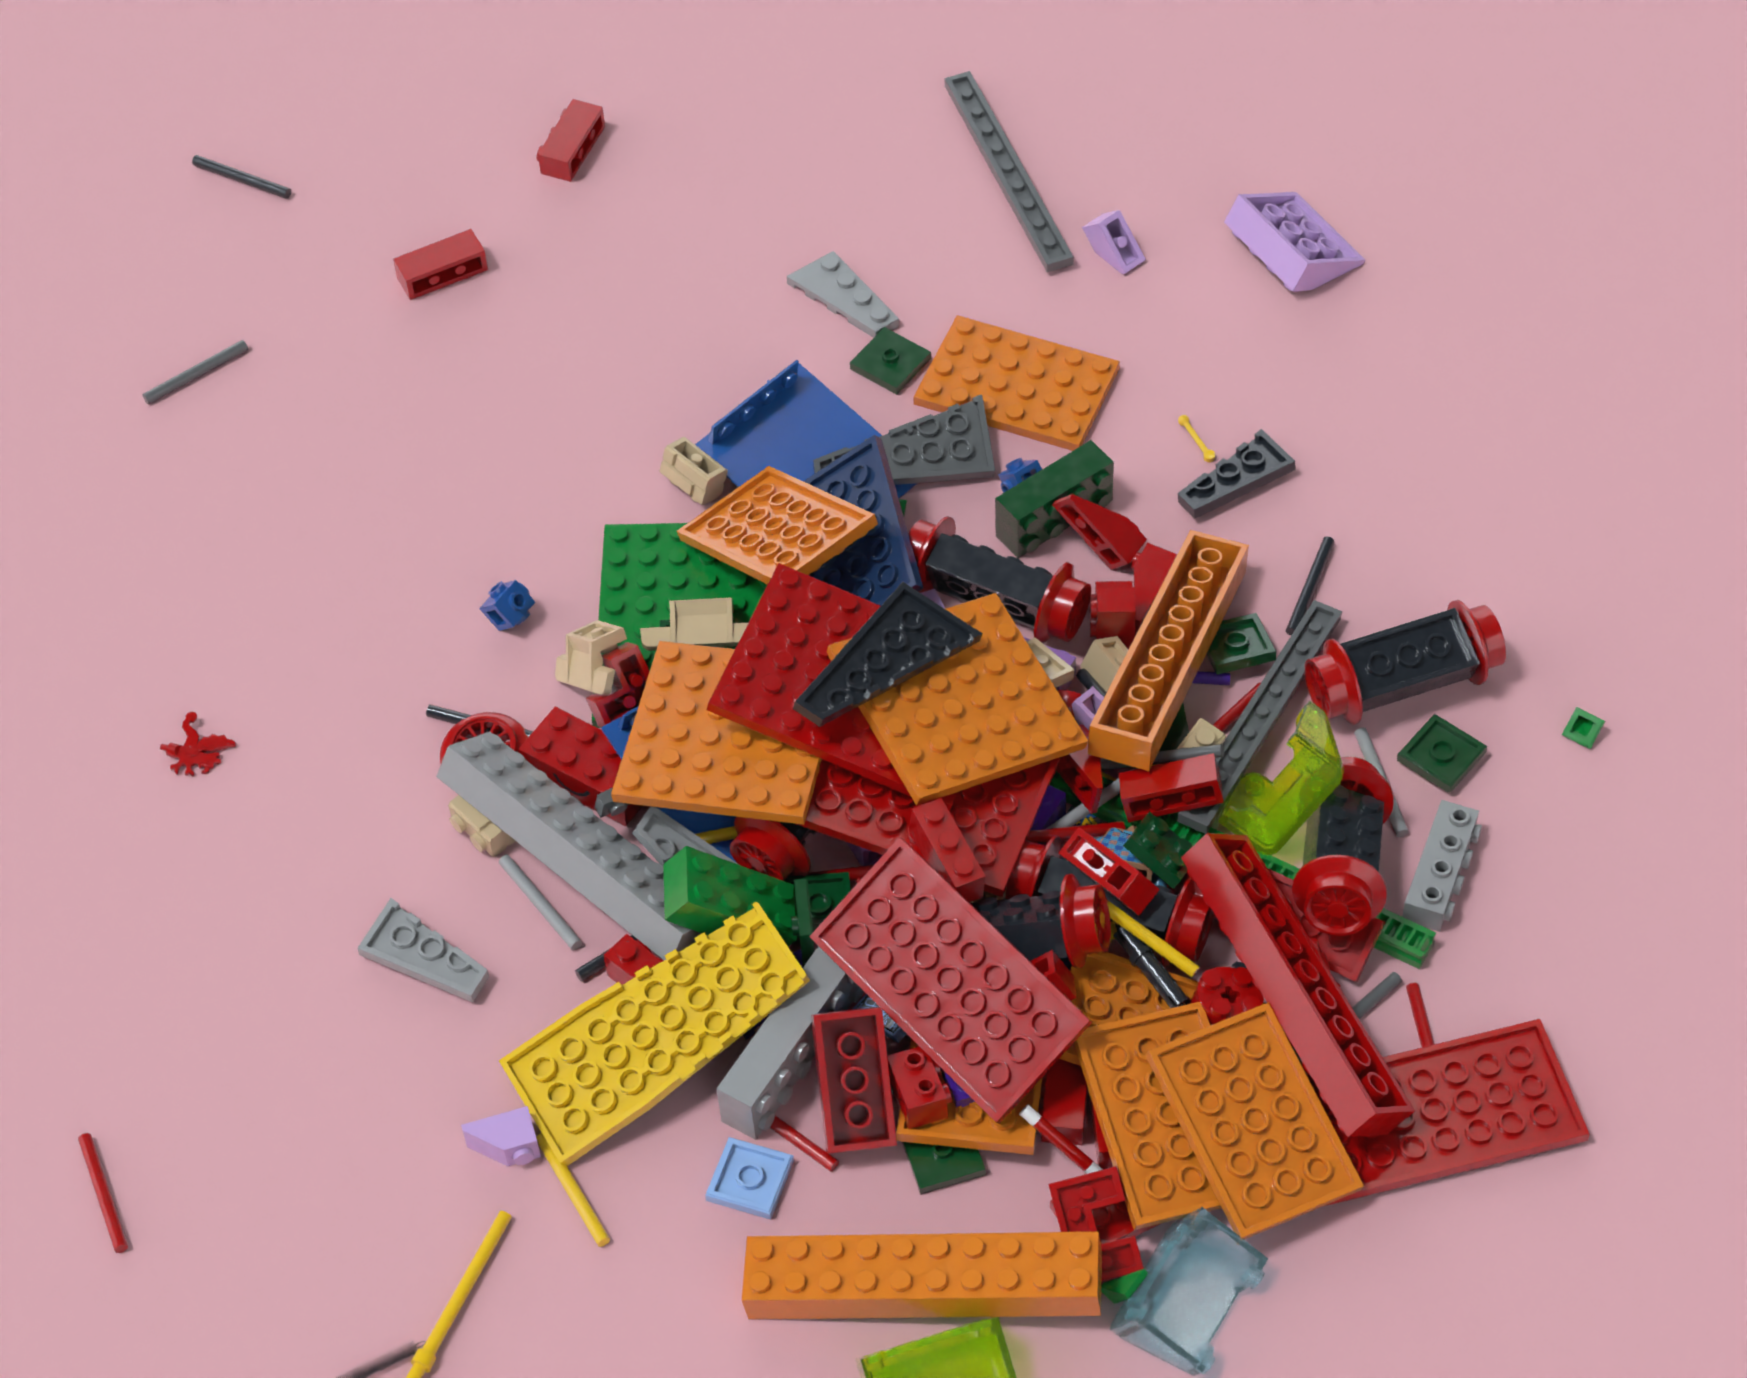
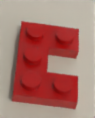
M1117 1166L1048 1184L1061 1232L1097 1231L1092 1210L1126 1201ZM1135 1235L1101 1244L1102 1281L1144 1269Z

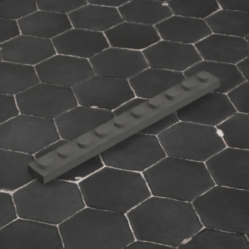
M968 71L944 78L946 90L1046 272L1073 265L1074 257L971 72Z
M1316 600L1312 602L1222 744L1224 757H1218L1216 761L1221 775L1224 803L1181 811L1178 813L1177 822L1202 833H1208L1305 678L1306 660L1317 657L1320 654L1325 641L1330 638L1340 622L1342 611Z

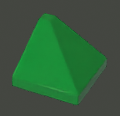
M1576 707L1561 735L1591 750L1606 721Z
M1142 1269L1101 1284V1292L1114 1304L1130 1299L1147 1277L1148 1272Z

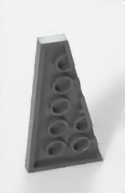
M982 394L973 397L972 401L960 406L955 404L948 407V410L934 416L929 414L891 429L888 434L879 437L882 439L895 485L994 477L995 475ZM845 447L814 459V474L855 447Z

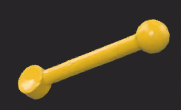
M1187 415L1179 416L1178 423L1187 429L1202 450L1204 461L1213 462L1215 460V452L1205 446L1190 425L1189 417Z

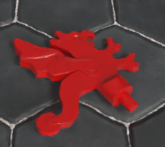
M189 712L186 714V719L182 724V729L187 735L184 745L170 742L169 745L161 744L160 750L166 751L167 756L179 759V762L170 766L171 771L175 770L177 775L179 769L182 766H186L185 775L190 774L193 777L192 766L197 765L199 769L204 767L201 773H209V770L213 769L214 765L221 764V759H218L220 758V753L216 751L236 747V742L232 739H227L225 735L217 736L215 734L203 737L199 741L197 731L190 726V723H194L197 720V714Z

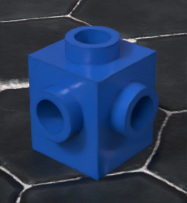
M1018 458L1006 464L1007 470L998 474L1002 482L1001 489L1003 493L1042 470L1038 460Z
M517 580L506 583L501 581L488 592L490 597L479 609L501 631L524 622L529 617L530 612L528 610L535 604V601L529 595V590L523 584L517 582Z

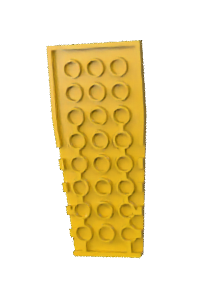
M758 902L753 903L754 908L740 917L735 918L733 915L724 920L725 925L709 935H706L705 932L694 938L696 942L679 952L674 949L664 955L666 960L654 967L649 968L647 965L635 972L636 977L621 985L618 982L580 1004L499 1060L525 1106H528L529 1113L561 1165H570L650 1110L810 981Z

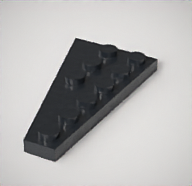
M902 582L794 703L793 710L821 727L976 644L981 640L983 633Z

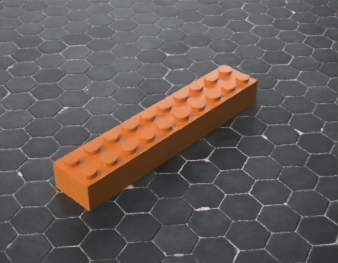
M1194 530L1189 531L1089 726L1087 754L1146 771L1150 770L1245 576L1249 545Z
M1099 1231L747 1236L741 1301L748 1319L1101 1316L1102 1248Z

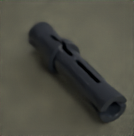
M1120 927L1118 931L1121 934L1115 932L1113 937L1130 956L1129 961L1133 967L1138 966L1170 1008L1189 1004L1190 998L1186 996L1154 955L1155 951L1126 929Z

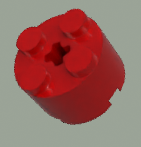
M1216 967L1203 972L1189 1004L1200 1002L1211 1026L1263 1005L1264 999L1261 991L1254 986L1252 976L1247 968Z

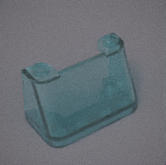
M1201 1207L1176 1220L1167 1230L1144 1268L1148 1272L1147 1277L1130 1299L1124 1301L1111 1323L1110 1330L1128 1343L1192 1376L1200 1373L1205 1374L1215 1361V1356H1213L1214 1346L1210 1344L1211 1340L1239 1292L1248 1287L1253 1289L1260 1283L1265 1274L1262 1269L1268 1258Z

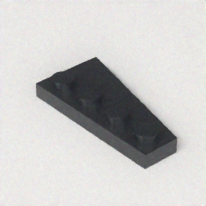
M1261 429L1254 434V440L1248 444L1244 442L1237 447L1236 453L1228 460L1223 458L1216 463L1215 470L1209 474L1203 473L1178 493V502L1195 519L1296 470L1295 460Z

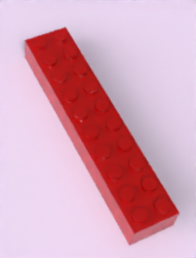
M1205 834L1181 857L1187 867V873L1196 882L1203 894L1204 902L1217 917L1220 929L1228 936L1236 949V956L1248 969L1254 986L1261 991L1267 1003L1269 1002L1289 1043L1295 1048L1301 1058L1304 1070L1312 1077L1319 1089L1320 1097L1329 1105L1335 1115L1338 1127L1347 1137L1389 1134L1414 1113L1415 1110L1247 835Z

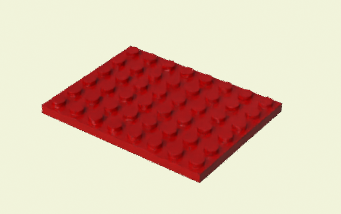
M778 563L708 702L706 710L910 796L859 707L821 727L793 710L795 701L831 662L827 653L828 646L852 638L879 609L880 605ZM958 792L941 797L949 812Z
M1061 757L957 793L950 814L986 875L984 891L1003 897L1018 856L1027 840ZM822 759L805 824L797 825L882 855L901 837L923 857L909 831L911 809L920 806H916L911 796Z

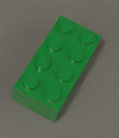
M685 846L663 864L665 921L700 933L705 932L706 935H709L724 926V920L733 915L735 918L740 917L754 908L753 903L758 902L787 946L789 947L797 941V936H793L791 916H795L793 884L689 846Z

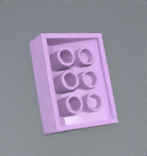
M1297 192L1238 194L1224 221L1232 230V234L1241 239L1249 247V251L1258 256L1266 264V268L1276 274L1284 282V286L1293 292L1313 290L1363 265L1365 259Z

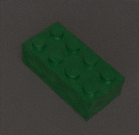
M1090 440L995 498L996 537L1017 558H1020L1026 553L1035 551L1039 545L1047 540L1058 537L1065 529L1071 526L1052 506L1054 501L1074 494L1105 508L1113 500L1114 461Z

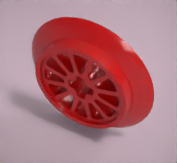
M496 712L477 713L459 721L447 733L440 749V763H442L449 745L467 740L466 736L468 735L472 737L477 736L474 731L481 729V734H484L487 728H491L489 732L499 736L506 745L518 753V749L528 736L525 734L523 726L512 717Z

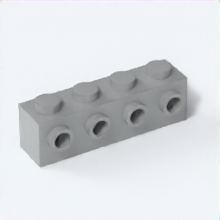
M1441 800L1406 897L1402 917L1440 932L1444 920H1451L1455 908V902L1451 901L1453 894L1459 895L1465 877L1460 875L1462 868H1469L1473 856V850L1469 849L1471 842L1477 844L1482 830V825L1477 824L1479 810Z

